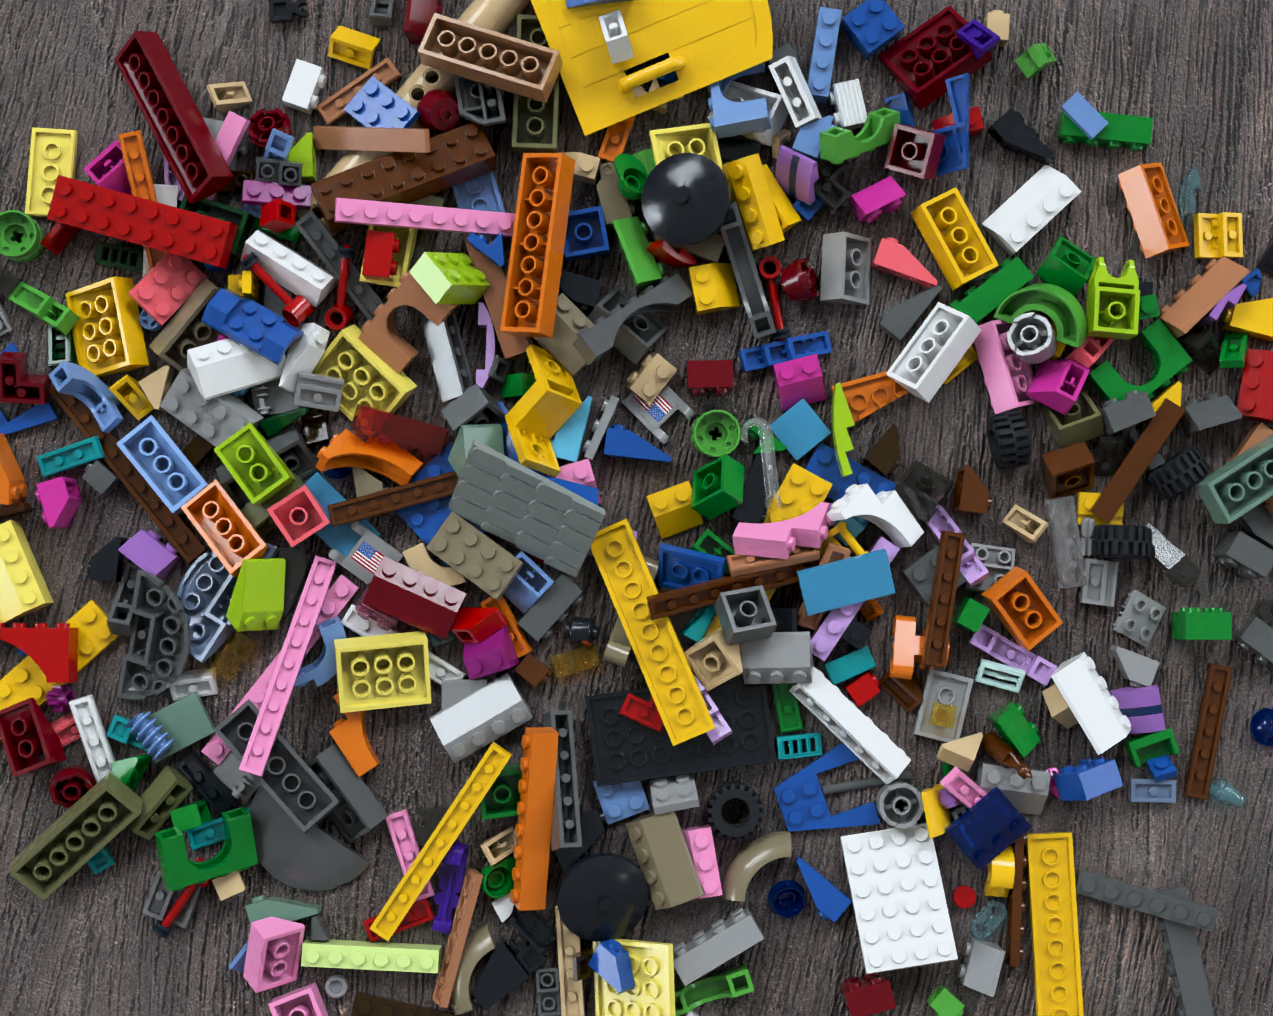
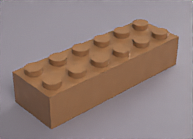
M434 13L417 51L422 64L544 103H547L563 65L560 52L437 13Z

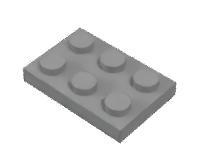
M928 669L922 693L923 702L919 705L913 734L944 742L960 739L974 679Z

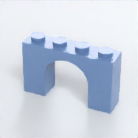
M764 63L707 86L708 93H711V98H708L710 112L713 111V117H710V125L712 131L716 130L719 139L772 129L770 110L766 97L745 102H733L724 97L727 86L733 80L742 76L765 72Z

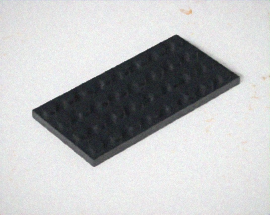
M739 674L707 691L732 730V734L715 745L712 744L707 734L704 733L673 746L664 725L661 732H658L619 714L628 693L649 702L652 697L649 687L585 696L597 787L777 761L765 684H744L743 674Z

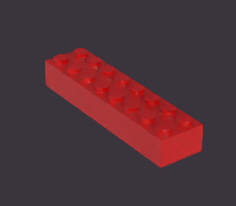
M61 175L57 177L47 219L224 269H227L238 225Z

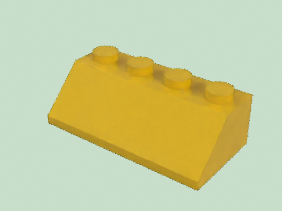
M759 153L722 165L731 188V201H736L751 251L784 241V235Z
M957 187L919 205L910 213L952 291L999 266Z

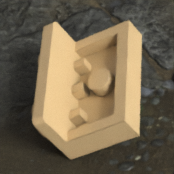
M655 352L644 356L640 362L642 366L637 372L633 371L627 378L628 384L625 386L649 405H651L677 371L674 366Z

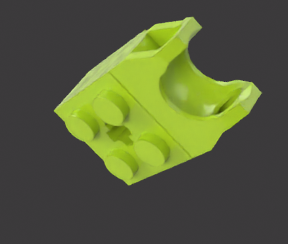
M1097 257L1087 284V336L1130 340L1138 335L1140 290L1134 260L1125 262L1120 278H1115L1108 273L1104 257Z

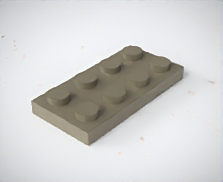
M453 511L426 547L496 600L500 599L525 564Z

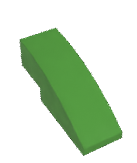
M22 281L8 298L23 310L66 336L79 319L72 310Z

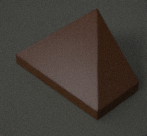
M890 670L878 679L881 684L880 687L908 713L923 702L916 672H913L911 680L890 677Z

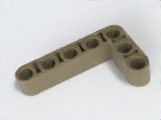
M644 556L654 580L658 570V561ZM618 616L602 660L624 667L631 644Z

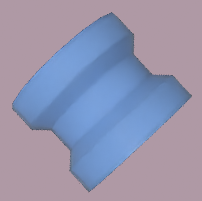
M144 309L141 311L139 322L145 329L158 332L165 326V323L161 326L157 322L153 323L155 320Z

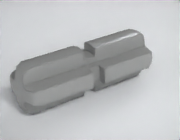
M1090 517L1082 518L1081 534L1083 537L1080 539V553L1084 556H1091L1093 554L1094 539L1092 536H1094L1095 520Z

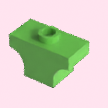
M1045 42L1033 44L1015 60L1026 78L1034 77L1057 61Z

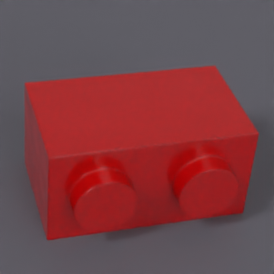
M367 230L362 271L365 279L392 281L393 275H397L398 263L395 262V253L400 251V240L397 239L394 232Z

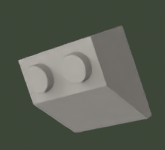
M970 937L969 942H966L964 945L963 955H965L964 963L959 966L957 976L964 986L994 997L1005 951L996 943Z

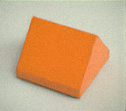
M875 598L865 601L859 609L867 622L884 613V610Z

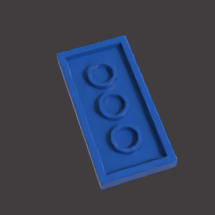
M821 442L818 444L805 470L833 484L826 497L834 502L841 499L846 494V489L853 484H868L875 495L881 491H896L898 487L894 482L848 458L853 474L842 478L835 450Z

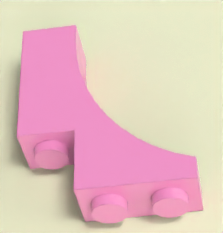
M820 502L807 513L785 521L762 524L739 522L733 534L735 554L788 559L790 552L794 551L795 546L820 548L823 540L827 539L828 527L833 524V521L827 516V513L830 511V503Z

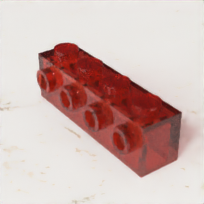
M357 404L350 429L356 432V437L368 440L369 436L378 438V443L389 446L391 442L399 444L398 448L412 451V448L421 450L420 454L433 457L434 454H441L447 429L444 427Z

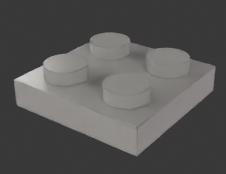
M693 773L649 780L655 815L700 807Z

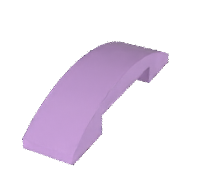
M479 303L478 326L479 328H487L485 370L476 369V384L485 390L490 381L488 374L497 352V342L490 314L484 303Z
M983 624L979 631L974 632L969 640L970 644L1002 663L1025 670L1026 676L1045 686L1048 685L1051 675L1057 668L1051 662L1022 648Z

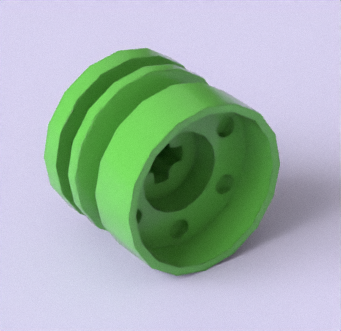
M18 210L1 212L0 254L17 263H27L40 256L44 249L40 242L44 239L45 235L39 224L30 216ZM19 235H22V236H23V237H21V240H22L21 243L17 242V241L19 240V238H18Z
M711 410L701 414L691 427V441L694 448L700 454L707 457H720L731 453L737 447L741 438V429L737 419L731 413L724 410ZM716 428V432L720 433V436L712 440L709 431H713Z

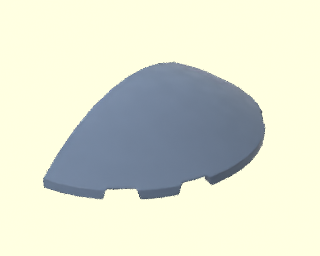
M266 543L268 547L262 559L276 558L278 548ZM206 551L191 565L184 575L176 595L184 608L190 626V653L202 663L235 630L227 619L226 614L237 578L227 571L213 551Z

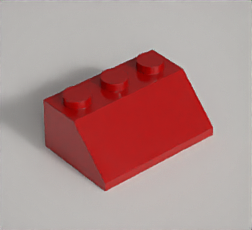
M1247 349L1237 409L1242 415V420L1273 423V351Z

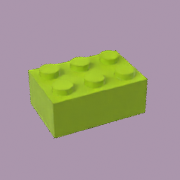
M424 252L409 271L435 304H476L490 286L485 279L484 273L472 264V259L465 253Z

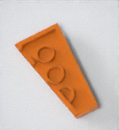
M888 371L841 383L854 423L909 393V391L886 375Z

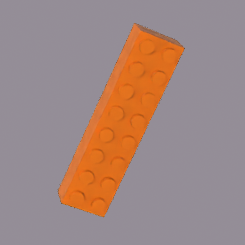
M523 153L500 331L512 336L553 338L576 161L564 153Z

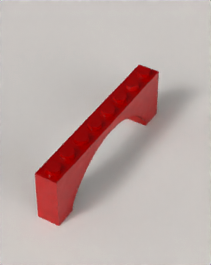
M0 623V640L13 644L30 656L45 674L46 683L77 682L78 628H70V623H56V628H48V623H34V627H27V623H12V627H5V623Z

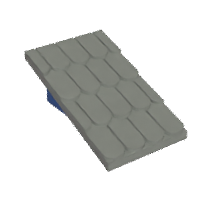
M475 439L472 442L449 502V509L458 516L479 525L481 529L515 544L518 549L544 560L545 564L575 578L605 517V509L598 506V488L536 473Z

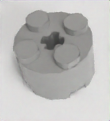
M1030 312L1022 314L1013 320L1014 323L1010 330L1007 331V342L1020 360L1026 364L1042 363L1055 354L1057 350V334L1047 318Z
M890 782L881 787L877 793L876 809L879 816L895 828H909L915 825L924 812L921 793L907 782ZM899 799L905 802L904 805H901L902 809L895 806Z

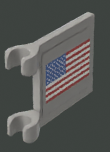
M667 384L651 405L647 404L634 392H631L622 401V404L663 445L669 441V437L659 427L677 410L688 420L692 419L695 415L694 411Z
M357 521L351 523L350 526L352 530L361 535V538L345 557L335 548H332L328 555L332 560L370 586L383 556L399 562L404 555Z

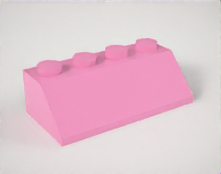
M993 320L979 325L981 332L973 341L978 354V362L983 371L984 383L990 395V403L995 414L1039 403L1025 395L1033 379L1031 366L1020 360L1007 342V331L1010 330L1012 324L1003 320Z

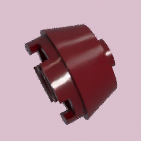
M435 89L428 91L417 104V111L421 114L418 118L420 124L424 129H429L431 133L441 134L454 128L460 119L458 102L454 95L447 90Z
M278 108L269 111L261 109L250 118L249 138L253 144L265 150L273 128L291 136L290 119Z
M808 258L796 259L781 271V286L791 301H812L813 298L820 295L819 290L816 291L815 285L819 283L813 266L808 267L806 264Z
M70 765L53 776L49 784V792L55 805L59 804L69 809L96 784L86 768L79 765Z

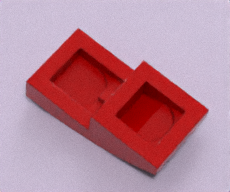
M664 239L650 243L647 251L655 258L676 268L682 269L694 266L697 263L683 247L673 249Z

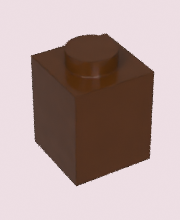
M531 652L526 655L515 669L519 675L534 687L538 684L543 686L550 677L548 674L550 668Z

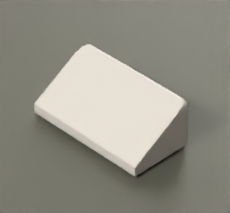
M214 667L183 671L180 677L169 687L173 701L180 700L196 691L200 697L218 694Z

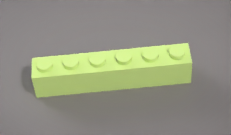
M307 938L302 943L301 966L438 973L441 967L442 945L389 942L370 943V941L331 939L311 940V938Z

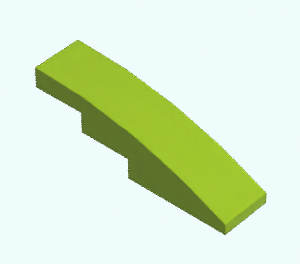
M837 383L833 386L832 436L835 456L841 477L843 478L853 474L846 453L854 450L847 429L855 424L840 383Z

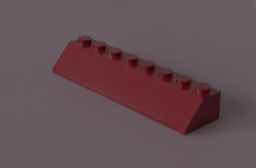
M135 30L114 60L190 204H194L223 190L234 176L158 33Z

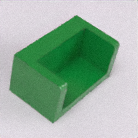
M962 598L953 614L952 623L968 632L971 630L978 632L990 609L971 598Z
M1166 727V730L1144 733L1123 741L1130 764L1134 768L1141 767V764L1149 759L1166 754H1180L1172 729Z
M205 799L169 811L174 827L177 826L181 832L202 826L203 823L212 820L210 808Z

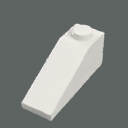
M303 323L296 327L303 331L304 335L301 338H296L291 343L278 386L295 394L299 371L312 373L325 352L330 331L316 323Z

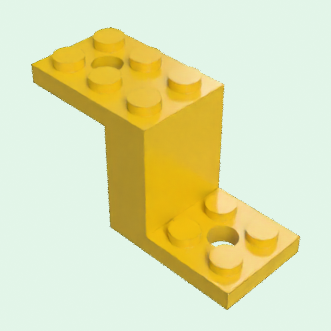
M530 344L526 352L537 381L505 415V420L519 463L542 474L556 477L561 470L550 439L582 405V401L573 377L545 349Z

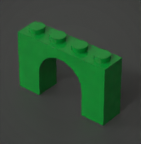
M1159 318L1146 326L1137 335V338L1150 352L1154 360V373L1145 385L1137 386L1127 383L1107 360L1098 364L1088 373L1087 381L1104 402L1114 398L1119 402L1126 399L1124 394L1136 389L1138 393L1146 391L1149 399L1155 396L1152 392L1158 387L1162 390L1172 382L1170 380L1175 374L1180 376L1189 369L1187 364L1192 361V358Z
M244 807L221 813L225 841L219 853L207 861L195 862L187 858L184 835L177 826L154 833L162 881L169 891H179L184 889L185 886L202 884L208 879L224 877L230 872L247 870L251 866L258 864L251 815Z

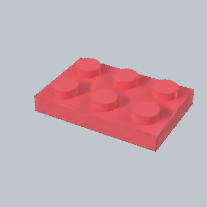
M166 253L127 294L161 326L190 297L204 278L208 277L188 258Z

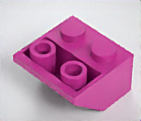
M116 139L83 170L98 186L132 195L120 142Z
M890 176L851 195L848 201L859 223L861 224L866 221L867 224H870L879 219V215L886 211L887 214H890L899 209V205L902 204L906 194Z
M1071 359L1043 361L1040 363L1025 395L1066 416L1076 402L1090 369Z
M61 476L36 484L38 489L36 497L43 506L42 518L44 523L49 528H68L82 502L76 479Z

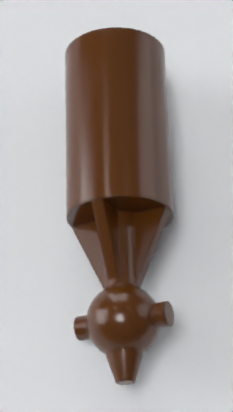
M988 732L983 736L980 747L1004 768L1016 769L1022 779H1031L1033 777L1031 768L1026 763L1021 762L1019 753L995 732Z

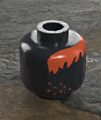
M573 617L571 622H567L565 638L569 639L571 645L590 647L594 640H598L599 627L595 626V621L592 618Z

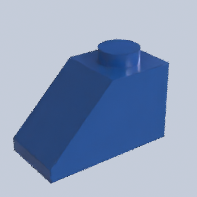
M610 939L600 942L588 965L618 993L634 989L635 983L629 953L616 940Z

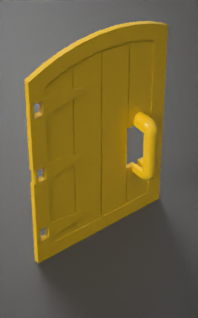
M531 0L549 47L560 52L563 64L560 69V75L585 136L772 60L773 32L768 0H632L568 9L566 0ZM620 10L634 58L612 64L598 17ZM664 54H669L670 58L630 75L626 76L625 71ZM673 71L676 72L677 81L635 98L632 91L633 88Z

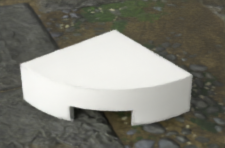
M510 893L491 902L501 922L507 920L514 907L510 899Z

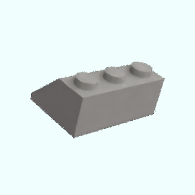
M844 231L823 234L820 301L833 304L869 305L872 239Z
M810 631L773 632L770 638L741 643L744 684L812 683L814 663Z
M978 761L976 784L1006 810L1040 816L1048 797L1051 773L1045 770L1031 769L1033 777L1031 779H1022L1016 769L1004 768L1001 764Z

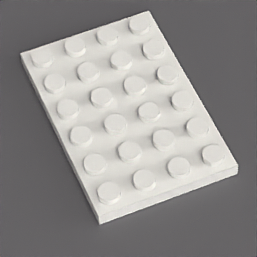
M927 823L916 824L909 828H891L841 836L840 840L866 975L957 960L958 956L933 838L929 837Z

